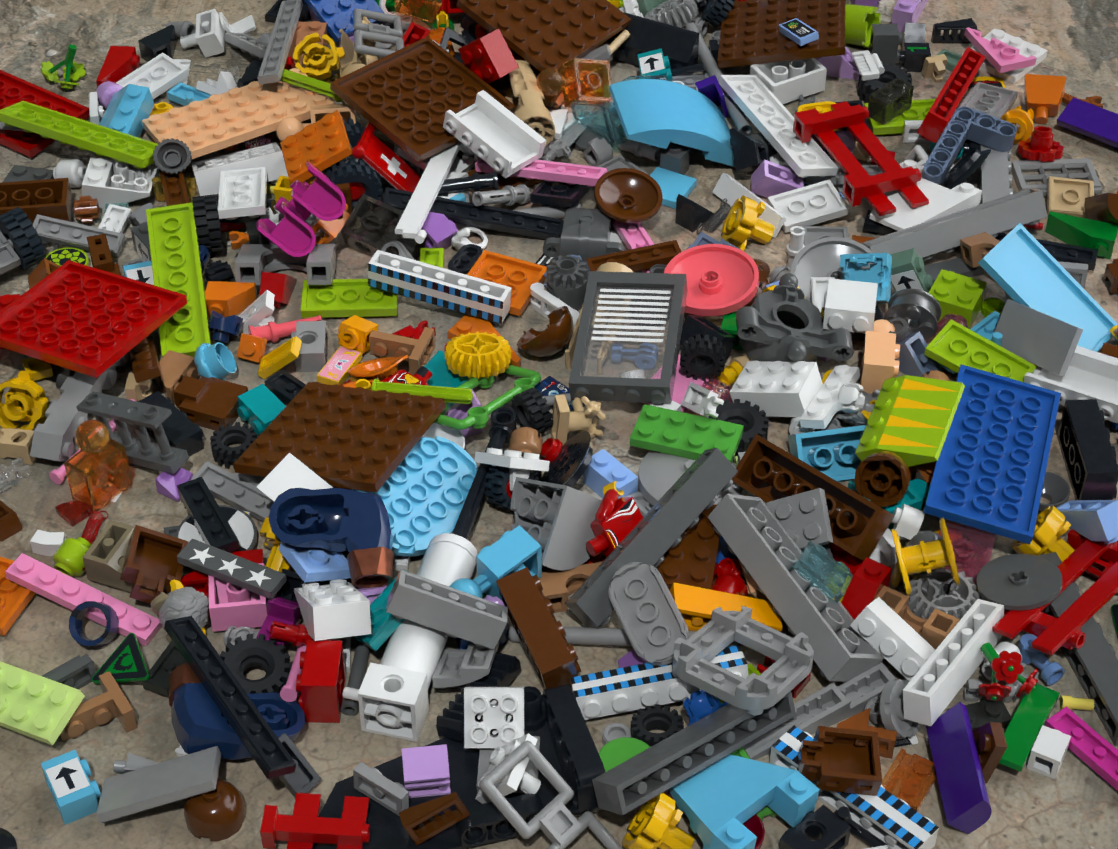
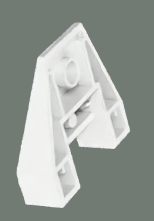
M905 160L899 164L902 168L910 166L913 169L918 168L922 176L924 167L917 164L916 161ZM921 177V180L916 185L928 198V205L912 208L898 190H893L884 194L896 207V212L879 216L872 209L869 219L900 231L979 205L982 190L975 188L970 183H961L952 189H948Z

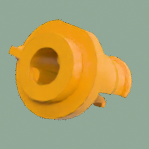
M1018 106L1015 109L1008 110L1000 118L1014 125L1017 123L1020 126L1017 129L1013 144L1026 141L1031 136L1034 129V112L1031 108L1025 112L1021 110V106Z

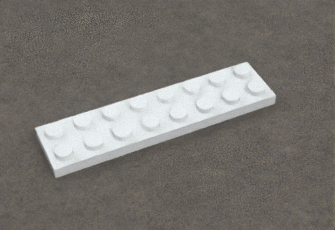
M720 75L718 80L720 86L793 169L797 176L802 178L808 176H836L839 169L812 137L810 142L802 143L793 132L794 117L757 75Z

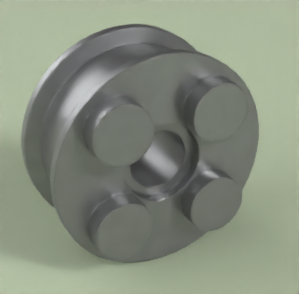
M903 289L891 296L884 318L888 321L893 318L905 319L908 322L910 334L920 331L926 341L932 338L937 331L938 321L941 316V306L931 294L925 291Z

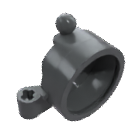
M786 273L780 278V286H776L773 290L758 295L751 307H742L736 312L739 342L744 352L752 361L815 362L818 356L836 361H847L854 354L850 331L845 328L823 329L820 310L804 298L805 295L802 289L797 288L798 279L792 273Z

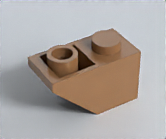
M168 350L159 361L161 376L158 377L165 398H170L175 405L173 391L185 376L197 379L198 371L194 357Z

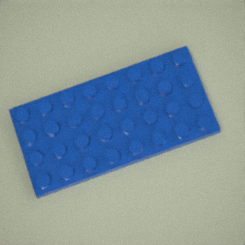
M961 364L956 382L963 383L965 388L940 456L935 463L923 513L940 518L944 517V519L1030 544L1034 535L1061 393Z

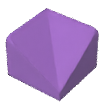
M181 467L174 474L163 471L155 480L157 492L179 502L180 497L177 485L190 481L193 474Z

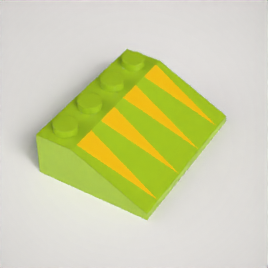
M910 375L891 377L884 380L855 454L863 461L875 452H893L900 456L908 467L938 461L965 385L961 382Z

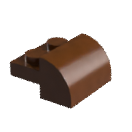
M1108 192L1085 198L1084 208L1088 219L1118 225V194Z

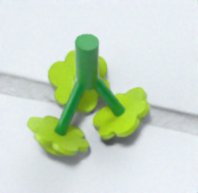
M70 44L65 60L55 66L49 61L42 62L40 70L43 77L49 82L60 83V88L65 90L73 89V85L79 86V83L69 82L70 80L76 82L79 78H83L86 75L84 65L73 61L77 47ZM66 65V67L62 69L64 73L63 78L65 79V81H59V77L57 76V70L62 66Z

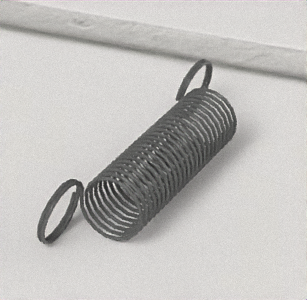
M725 199L722 200L720 208L704 224H699L696 231L697 234L701 233L703 227L709 230L708 233H712L726 219L731 208L728 207L727 203L722 205ZM702 224V228H701L700 232L698 233V229H699L700 225Z

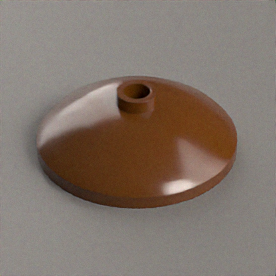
M618 168L606 172L598 179L594 190V198L601 211L615 220L626 223H639L649 220L658 213L663 200L659 184L648 174L631 168Z

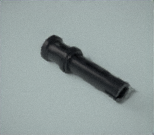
M497 170L487 174H478L476 172L470 177L445 179L438 195L472 190L474 192L487 189L499 190Z

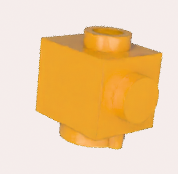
M354 315L341 322L338 329V344L348 350L360 351L363 354L370 350L369 335L372 330L378 331L379 325Z

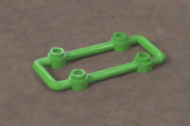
M509 364V368L504 373L521 377L514 381V388L483 407L470 408L467 411L468 416L462 420L444 416L450 403L445 402L446 408L433 423L456 430H464L469 427L476 429L484 428L489 420L488 415L495 409L509 403L513 396L530 388L534 389V386L540 383L541 375L536 371ZM489 376L488 379L485 377L480 379L473 377L456 388L473 389L477 386L489 388L493 385L495 377Z

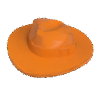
M409 356L371 359L351 367L348 373L352 376L367 377L372 380L379 379L380 381L394 375L398 371L396 365Z

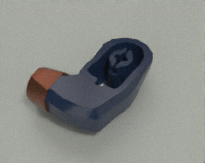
M290 488L278 495L270 507L269 523L272 532L284 544L295 548H323L329 551H348L347 561L351 581L355 587H384L392 582L394 562L392 533L388 512L381 496L343 488L316 490Z
M184 663L176 667L168 678L169 706L171 707L172 725L177 740L184 752L191 754L218 746L221 758L237 760L252 757L189 664ZM275 692L247 694L277 737L286 733L292 742L297 739L305 725V713L297 702H286L280 697L279 693Z

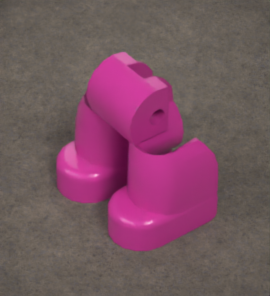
M309 161L306 162L307 170L316 178L310 185L305 181L303 183L299 180L294 181L290 185L293 188L291 190L293 198L290 201L283 196L280 197L275 205V209L284 216L277 225L268 218L259 219L256 222L259 232L293 257L305 256L315 246L316 237L313 228L306 222L311 214H314L321 220L332 221L339 218L346 207L344 194L339 187L332 183L326 175Z

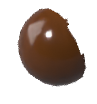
M567 306L557 308L548 315L549 324L545 330L536 331L531 328L527 332L523 331L524 334L517 342V346L525 353L537 357L551 356L561 351L569 342L573 332V317Z

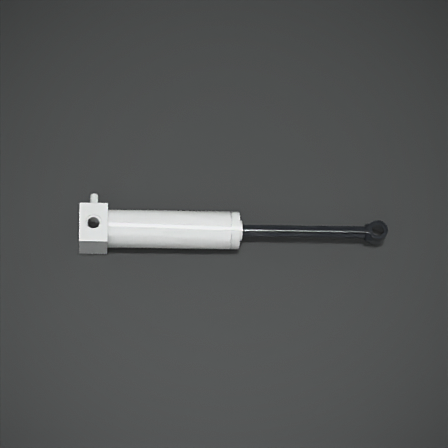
M501 407L491 413V427L488 433L490 440L487 448L503 449L504 444L509 443L512 432L516 429L515 411L507 407ZM480 463L452 534L442 533L430 540L416 575L446 586H450L457 579H471L477 564L476 556L478 553L477 549L467 538L484 498V491L487 490V487H484V482L488 483L489 481L485 477L487 473H492L489 470L492 465ZM407 619L401 623L392 633L380 664L370 662L360 689L350 687L343 689V698L359 702L361 731L418 742L429 713L428 689L449 635L433 628H425L419 623Z

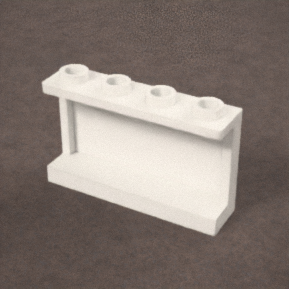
M484 90L477 93L476 101L471 106L456 114L451 110L445 113L443 128L505 178L543 156L546 139Z
M1077 346L1065 377L1039 366L1033 374L1029 372L1025 374L1024 383L1061 393L1059 405L1064 406L1066 400L1097 399L1099 409L1104 412V420L1118 424V358Z

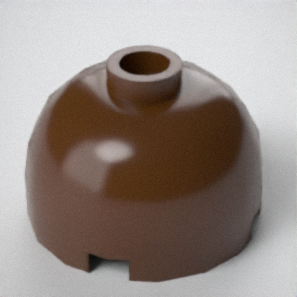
M880 451L870 454L860 463L855 472L854 482L861 496L864 495L866 499L871 500V502L878 506L886 507L894 505L904 497L910 485L911 474L908 465L900 456L893 452Z
M217 779L215 790L186 798L184 816L187 828L194 837L200 839V836L210 838L212 842H218L230 838L242 827L241 822L244 820V817L246 818V808L241 792L230 782Z

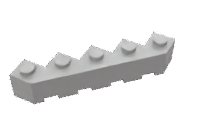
M130 351L97 378L80 372H75L73 376L66 378L60 388L62 395L59 400L53 399L45 412L46 421L44 424L38 423L34 430L30 456L66 462L73 455V436L84 437V433L89 426L88 413L78 411L76 406L93 391L102 393V389L112 390V386L117 379L116 366L126 367V362L130 358Z

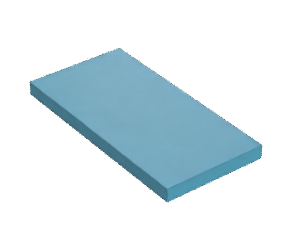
M1021 223L1015 226L978 262L1015 302L1083 329L1077 346L1098 352L1102 348L1103 343H1106L1113 336L1109 330L1118 324Z

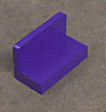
M713 75L696 82V90L709 98L716 106H719L725 118L728 117L725 96L716 76Z

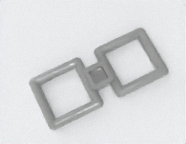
M357 8L353 10L354 50L356 53L385 57L404 48V40L401 38L403 30L400 16ZM366 16L367 19L394 23V29H391L390 26L373 23L363 24L361 18ZM362 39L396 45V51L364 46Z
M527 740L520 744L479 783L480 789L524 839H529L541 829L552 842L546 849H565L582 831L589 827L607 849H623L592 812L586 811L576 819L565 805L573 798L574 791L531 741ZM526 756L559 792L528 823L524 821L494 786Z

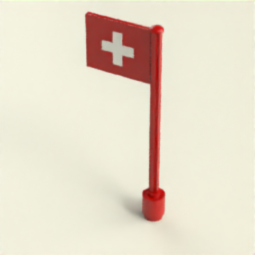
M368 121L357 145L352 149V156L356 159L362 158L396 189L414 192L421 175L373 135L376 127Z

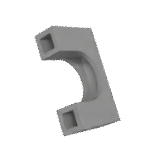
M242 244L235 261L236 282L260 285L262 272L297 269L307 272L308 285H331L336 269L335 244H315L309 254L302 257H293L276 244Z

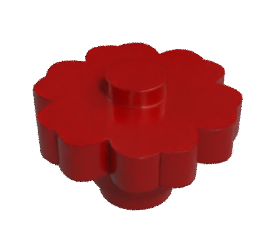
M1037 126L1031 133V138H1028L1027 141H1020L1017 153L1028 160L1054 161L1055 159L1062 158L1064 146L1053 140L1054 134L1050 127Z

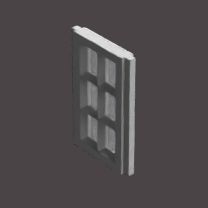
M1089 158L1055 159L1054 161L1047 162L1038 160L1011 161V171L1019 191L1033 187L1042 190L1043 196H1047V180L1049 176L1094 181V194L1102 193L1101 183Z

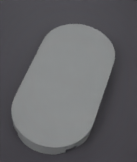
M642 562L628 563L619 568L612 577L613 581L611 586L609 585L608 590L609 599L638 656L651 665L661 666L673 662L675 641L679 637L684 640L689 638L688 626L660 572L650 564L647 565Z

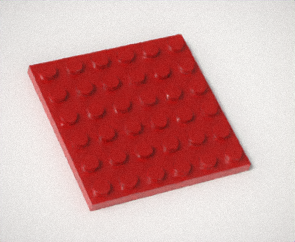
M68 260L0 311V347L97 378L187 304V297L178 292Z

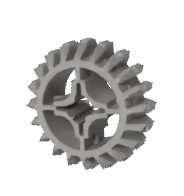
M668 0L652 8L644 18L681 28L686 26L687 23H691L699 13L694 0Z
M943 567L932 571V574H927L926 571L914 574L910 580L912 593L909 596L908 606L916 616L923 619H928L935 608L961 619L976 600L981 599V595L978 592L977 585L973 582V577H966L965 572L962 571L958 573L960 585H956L950 570Z

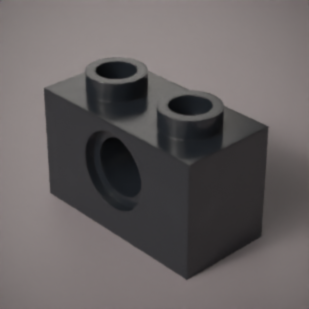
M823 804L815 812H808L794 829L789 828L785 831L780 839V849H844L849 843L851 826Z

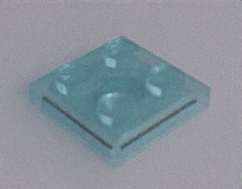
M809 541L793 566L797 572L836 603L844 596L853 577L850 569L844 563L835 561L829 556L823 546L815 545L812 541Z

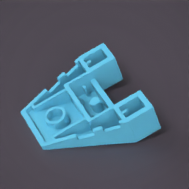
M728 754L669 788L668 791L676 801L680 811L685 812L690 821V828L694 834H698L704 844L703 849H754L757 836L743 825L745 821L765 806H768L794 828L802 822L808 812L814 811L820 789L798 770Z

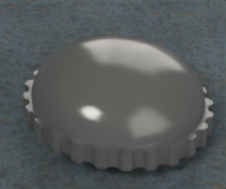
M179 139L162 140L161 143H158V146H155L153 151L155 166L166 174L182 173L191 163V151L187 144L183 143L182 140L179 141Z

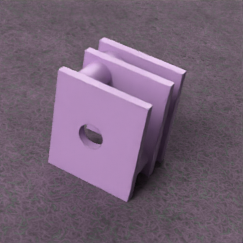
M447 744L402 748L404 785L406 790L409 791V798L451 794Z

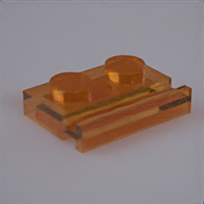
M901 748L881 785L885 790L898 799L904 800L912 809L918 812L937 779L934 762L916 754L912 756L905 753L906 750Z

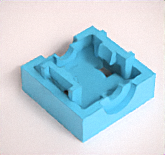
M890 254L840 255V268L843 280L878 283L876 304L889 302L891 296L892 256ZM868 263H873L870 264V270H862V266L868 267Z

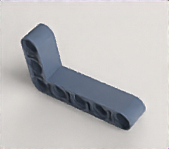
M969 107L957 108L926 161L921 177L941 185L966 139L1001 152L1009 151L1016 136V126Z

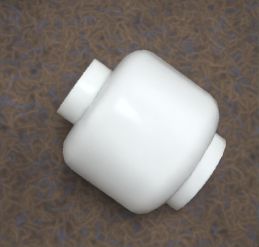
M79 159L61 160L54 167L53 177L54 179L68 178L70 188L82 187L87 167Z

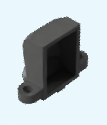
M572 208L566 209L561 238H547L543 244V253L548 257L558 258V256L579 255L582 261L586 262L587 258L611 254L614 251H625V247L619 242H610L612 230L611 217L599 209Z

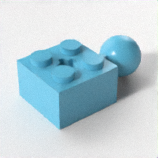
M519 525L512 531H506L498 541L491 546L484 547L476 556L477 577L475 579H457L449 587L483 598L482 593H485L486 595L497 596L501 599L496 583L497 580L526 567L531 576L537 575L539 579L542 577L541 545Z

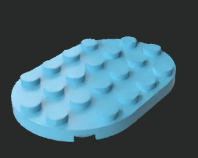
M440 436L435 438L421 437L377 493L350 490L381 496L388 512L392 533V551L395 555L419 556L425 554L429 542L434 536L442 533L452 534L479 467L474 462V459L456 443Z

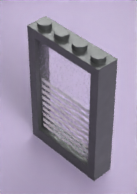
M589 271L568 383L572 400L577 397L581 399L583 396H586L589 400L606 402L671 404L688 292L686 274Z

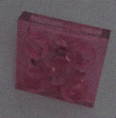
M945 521L956 565L959 563L963 564L958 565V568H964L961 571H957L958 573L964 571L966 577H973V582L977 585L979 571L990 562L996 534Z

